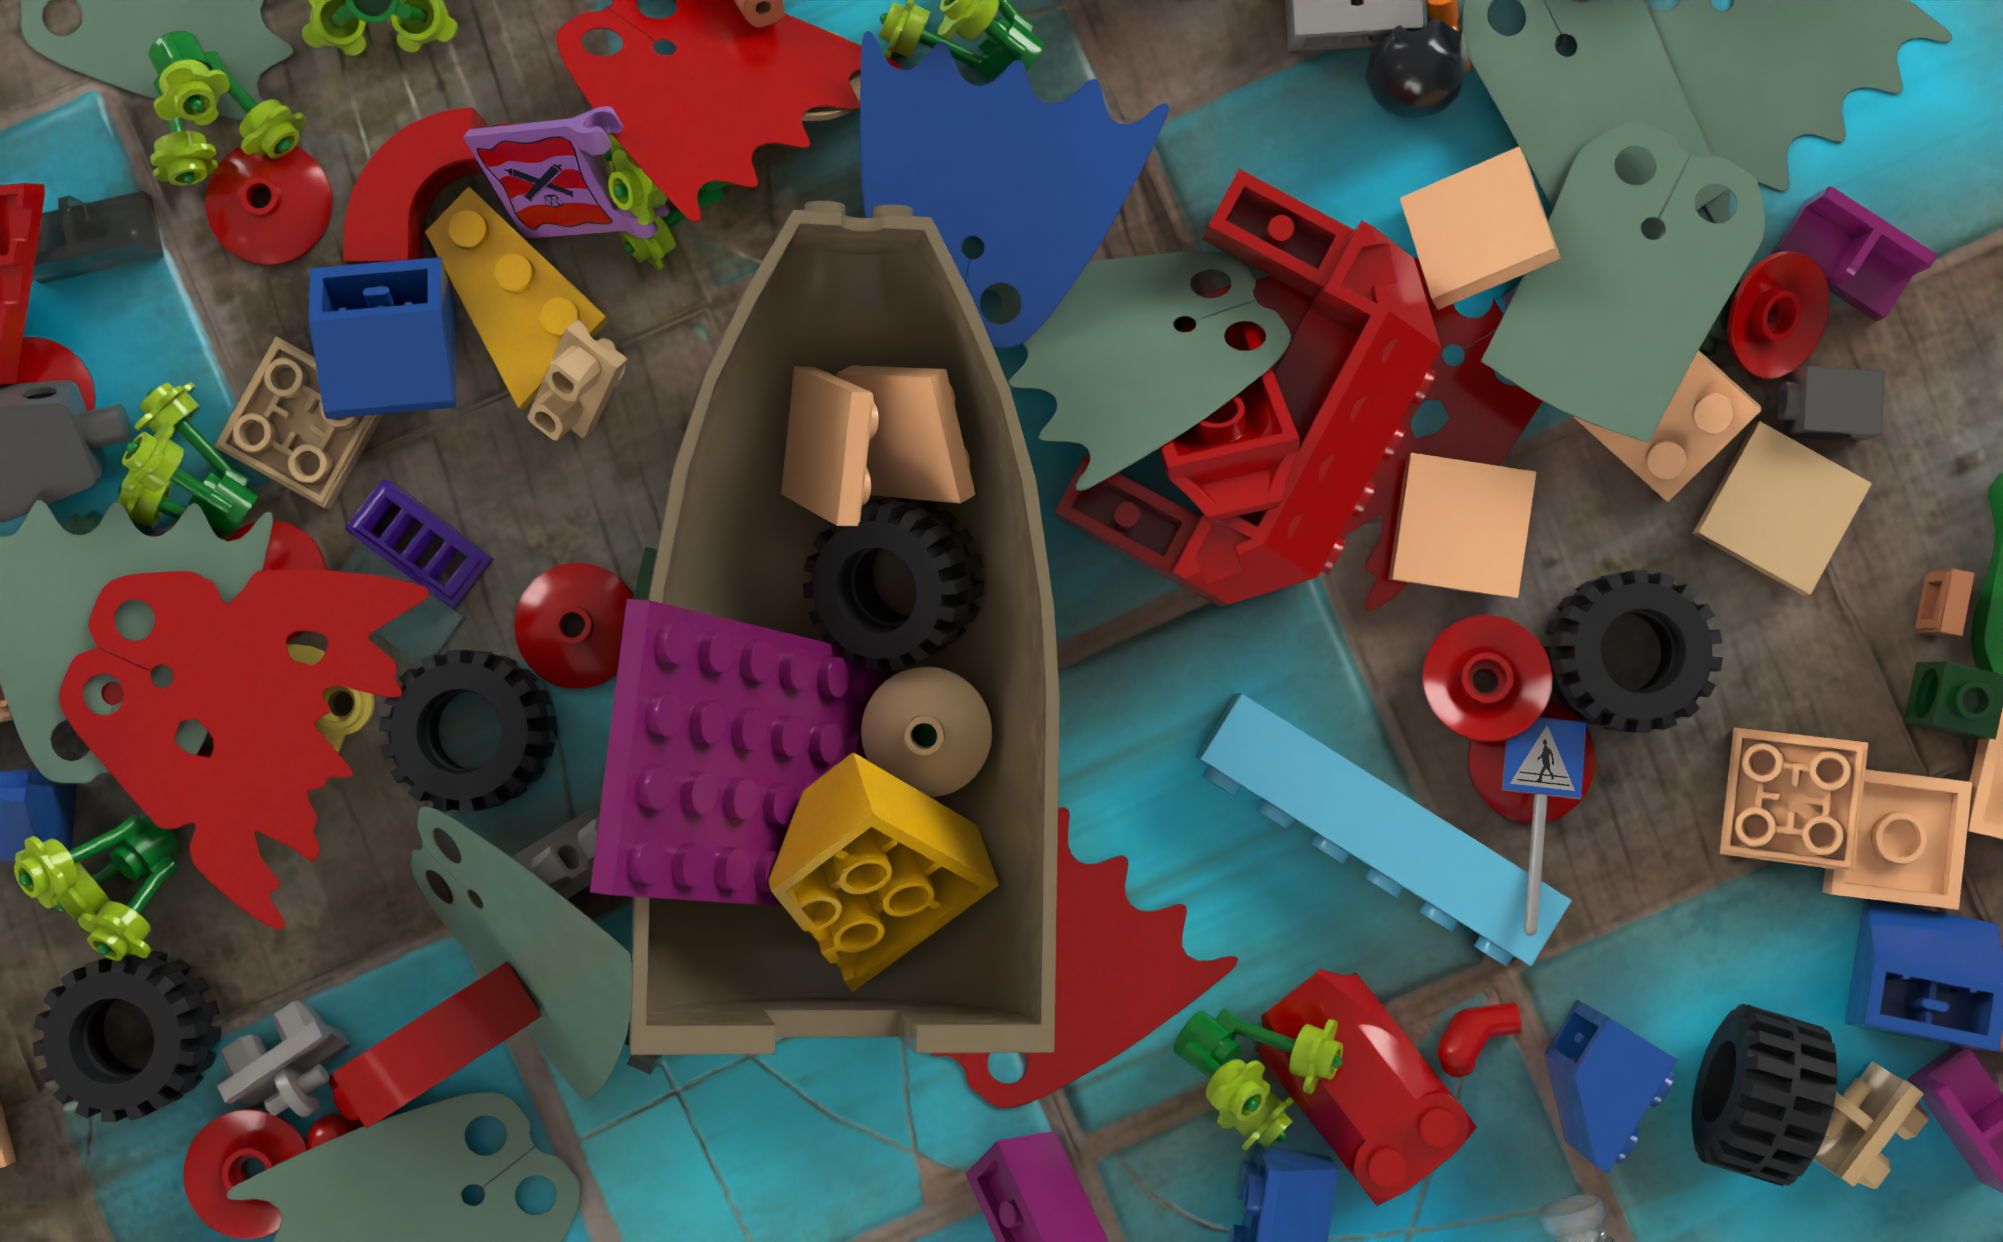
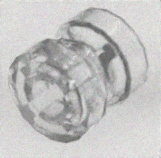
M1586 1193L1568 1196L1547 1204L1539 1211L1544 1232L1556 1238L1555 1242H1616L1601 1227L1606 1220L1607 1213L1602 1197L1599 1194Z

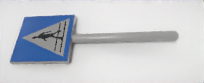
M1539 717L1526 731L1506 740L1502 790L1534 794L1524 932L1529 936L1536 934L1538 926L1547 796L1581 799L1586 722Z

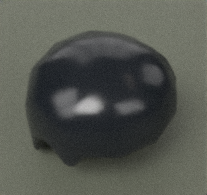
M1432 19L1424 29L1419 31H1407L1402 25L1397 26L1390 36H1387L1372 48L1365 76L1372 98L1387 112L1394 113L1397 116L1425 117L1442 112L1458 97L1461 91L1469 51L1462 34L1441 20Z

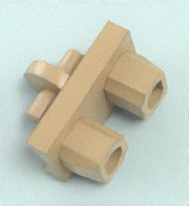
M576 319L565 329L536 394L535 402L529 411L528 420L552 440H559L570 429L584 439L595 429L613 389L617 387L625 373V364L628 358L617 351L614 343L609 339L594 340L590 336L587 327Z
M1872 1061L1860 1078H1854L1842 1096L1836 1093L1834 1108L1826 1135L1813 1160L1853 1187L1860 1183L1871 1189L1878 1188L1891 1171L1890 1160L1880 1152L1894 1133L1905 1140L1916 1137L1929 1120L1928 1114L1918 1102L1924 1093L1910 1082L1895 1076Z

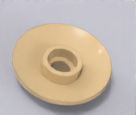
M930 666L915 667L893 675L874 692L862 718V745L869 762L925 795L939 797L962 788L981 770L991 747L992 721L983 697L965 678L943 668ZM920 723L932 725L937 732L936 742L928 747L917 744L913 738V729L916 725Z

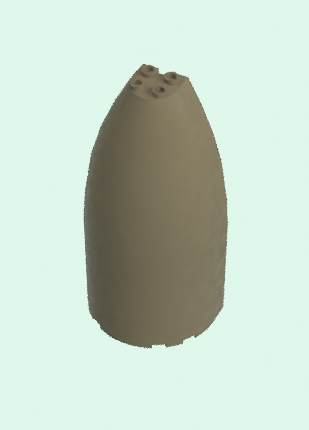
M834 201L807 202L804 204V210L793 209L747 287L705 374L671 474L648 600L825 642L821 637L827 632V629L822 622L813 625L808 612L816 609L813 598H804L803 584L812 581L813 574L804 571L806 558L819 552L813 546V542L819 533L831 529L830 522L781 495L794 366L816 367L836 377L837 372L851 365L946 369L949 383L955 393V409L963 443L970 457L969 468L976 495L961 504L931 501L934 502L932 514L947 509L957 517L952 525L956 532L967 528L974 541L966 545L969 554L972 556L980 553L983 567L974 571V579L984 581V592L982 596L971 601L980 609L975 620L963 626L966 632L957 641L932 656L906 668L892 670L891 665L883 668L882 672L886 681L893 675L910 668L923 666L943 668L965 678L983 697L992 721V742L984 765L965 789H958L947 795L931 798L978 825L999 886L854 992L844 982L842 972L835 963L830 964L822 955L819 944L809 931H803L783 906L633 897L629 1041L631 1055L775 1054V1037H898L915 1053H1054L1060 694L1055 611L1037 483L1010 387L975 302L932 218L913 216V208L908 206H875L872 208V218L846 216L845 205ZM870 495L867 503L862 505V507L893 497ZM880 548L873 563L872 573L875 589L889 608L902 615L910 616L916 602L914 577L909 567L900 557L891 551Z

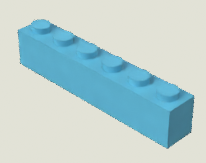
M1235 693L1196 756L1197 759L1208 765L1202 775L1204 778L1233 796L1236 795L1241 786L1263 799L1256 809L1258 812L1287 830H1290L1295 820L1317 833L1311 845L1342 864L1345 863L1349 855H1352L1370 866L1371 869L1365 879L1396 898H1399L1405 888L1425 901L1419 911L1421 914L1452 933L1457 924L1461 923L1480 935L1474 944L1475 948L1506 967L1513 957L1532 966L1572 901L1541 881L1537 932L1533 936L1527 935L1524 932L1528 872L1242 693Z

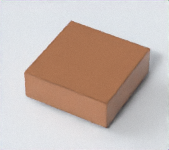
M1951 568L1928 571L1925 574L1915 624L1916 633L1933 637L1963 636L1975 573Z

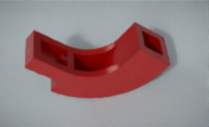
M474 108L442 111L411 123L394 134L370 158L353 188L347 207L344 227L345 263L355 265L424 259V226L432 203L454 181L471 174L484 173L463 138L469 129L487 127V122ZM514 123L496 124L492 127L514 125Z
M505 962L333 1072L327 1082L333 1090L335 1105L345 1118L353 1121L357 1129L363 1126L367 1129L499 1045L542 1015L509 963Z

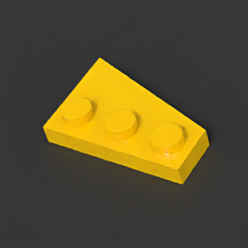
M469 186L425 231L437 256L441 257L446 273L513 400L522 411L535 399L565 329L578 319L587 327L590 336L593 338L610 321Z

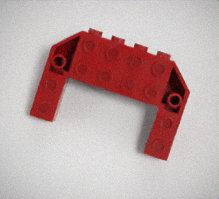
M1241 169L1236 173L1202 240L1313 298L1307 313L1274 372L1300 438V452L1291 470L1283 502L1275 508L1211 521L1206 518L1201 510L1196 515L1120 473H1116L1089 489L1078 491L1076 490V483L1086 471L1090 462V457L1085 455L1053 515L1057 520L1219 607L1315 579L1320 572L1329 574L1346 543L1339 536L1349 517L1352 515L1358 518L1375 490L1376 484L1369 480L1379 461L1383 459L1388 462L1405 434L1406 428L1399 424L1409 405L1413 403L1418 406L1436 376L1437 372L1430 369V366L1441 348L1415 260L1412 256L1374 226L1361 220L1358 226L1352 229Z

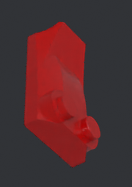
M1238 322L1229 326L1225 331L1224 338L1226 343L1236 350L1250 351L1262 345L1253 322ZM1195 327L1186 328V329L1177 330V331H1180V332H1183V333H1185V332H1190V331L1194 330ZM1271 367L1229 402L1188 431L1160 447L1159 451L1169 480L1198 506L1206 518L1211 521H1217L1278 507L1284 500L1286 485L1300 452V438Z
M1320 968L1261 1015L1263 1028L1295 1040L1306 1024L1324 1030L1329 1019L1338 1022L1334 1040L1343 1043L1342 1065L1338 1068L1332 1080L1321 1078L1312 1094L1303 1091L1305 1078L1290 1073L1291 1053L1260 1043V1047L1256 1051L1376 1206L1407 1192L1454 1155L1477 1128L1465 1112L1463 1106L1457 1102L1356 972L1352 975H1341Z

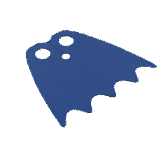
M867 31L862 39L860 78L861 179L865 218H872V208L879 205L908 206L913 208V216L931 217L961 277L965 280V284L975 302L992 346L999 348L1019 346L1029 339L1051 316L1103 241L1155 144L1168 116L1169 106L1167 103L1161 104L1144 118L1132 124H1119L1111 119L1108 114L1100 83L1097 79L1088 80L1064 101L1058 103L1043 102L1032 91L1025 66L1019 60L1013 61L994 81L986 85L976 86L968 83L960 75L950 48L945 42L936 44L913 69L901 71L888 63L881 52L875 36L870 31ZM969 236H976L984 243V252L977 259H969L962 252V243ZM996 283H1006L1013 286L1021 298V309L1018 316L1006 324H995L988 321L980 308V298L984 290Z

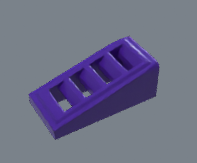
M383 479L376 486L345 527L346 531L415 582L426 587L429 592L453 609L458 607L494 560V558L398 484ZM395 504L398 505L402 510L384 533L380 535L375 529ZM417 519L424 526L402 552L395 545ZM437 535L445 540V543L428 565L423 568L417 561ZM459 550L467 558L445 585L437 577Z

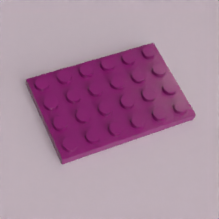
M627 599L590 892L615 896L783 906L771 892L768 880L804 789L852 752L867 760L861 738L862 718L870 698L885 682L882 670L867 669L866 658L854 664L842 658L843 646L832 645L651 600Z

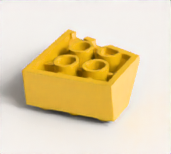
M854 752L803 790L768 880L774 896L803 931H809L819 944L822 955L830 964L835 963L842 972L844 982L853 992L999 886L977 824Z

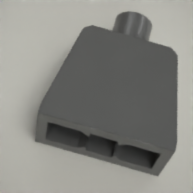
M71 380L0 385V522H8L28 514L37 500H42L49 505L98 483L106 463L102 448L132 440L131 425L124 407L121 404L87 411L78 385Z

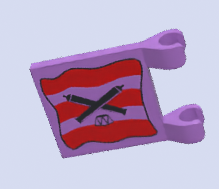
M610 106L598 107L570 119L469 129L463 137L524 239L627 231L638 238H649L656 234L658 230L655 220L651 224L642 226L638 223L637 216H634L629 210L620 209L614 203L609 192L608 181L593 156L606 153L611 147V141L607 135L620 133L624 128L618 115ZM666 203L654 208L655 217H665L670 212Z

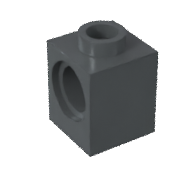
M1806 366L1787 374L1786 382L1780 385L1776 402L1777 416L1780 420H1784L1783 434L1795 438L1853 442L1881 436L1885 371Z

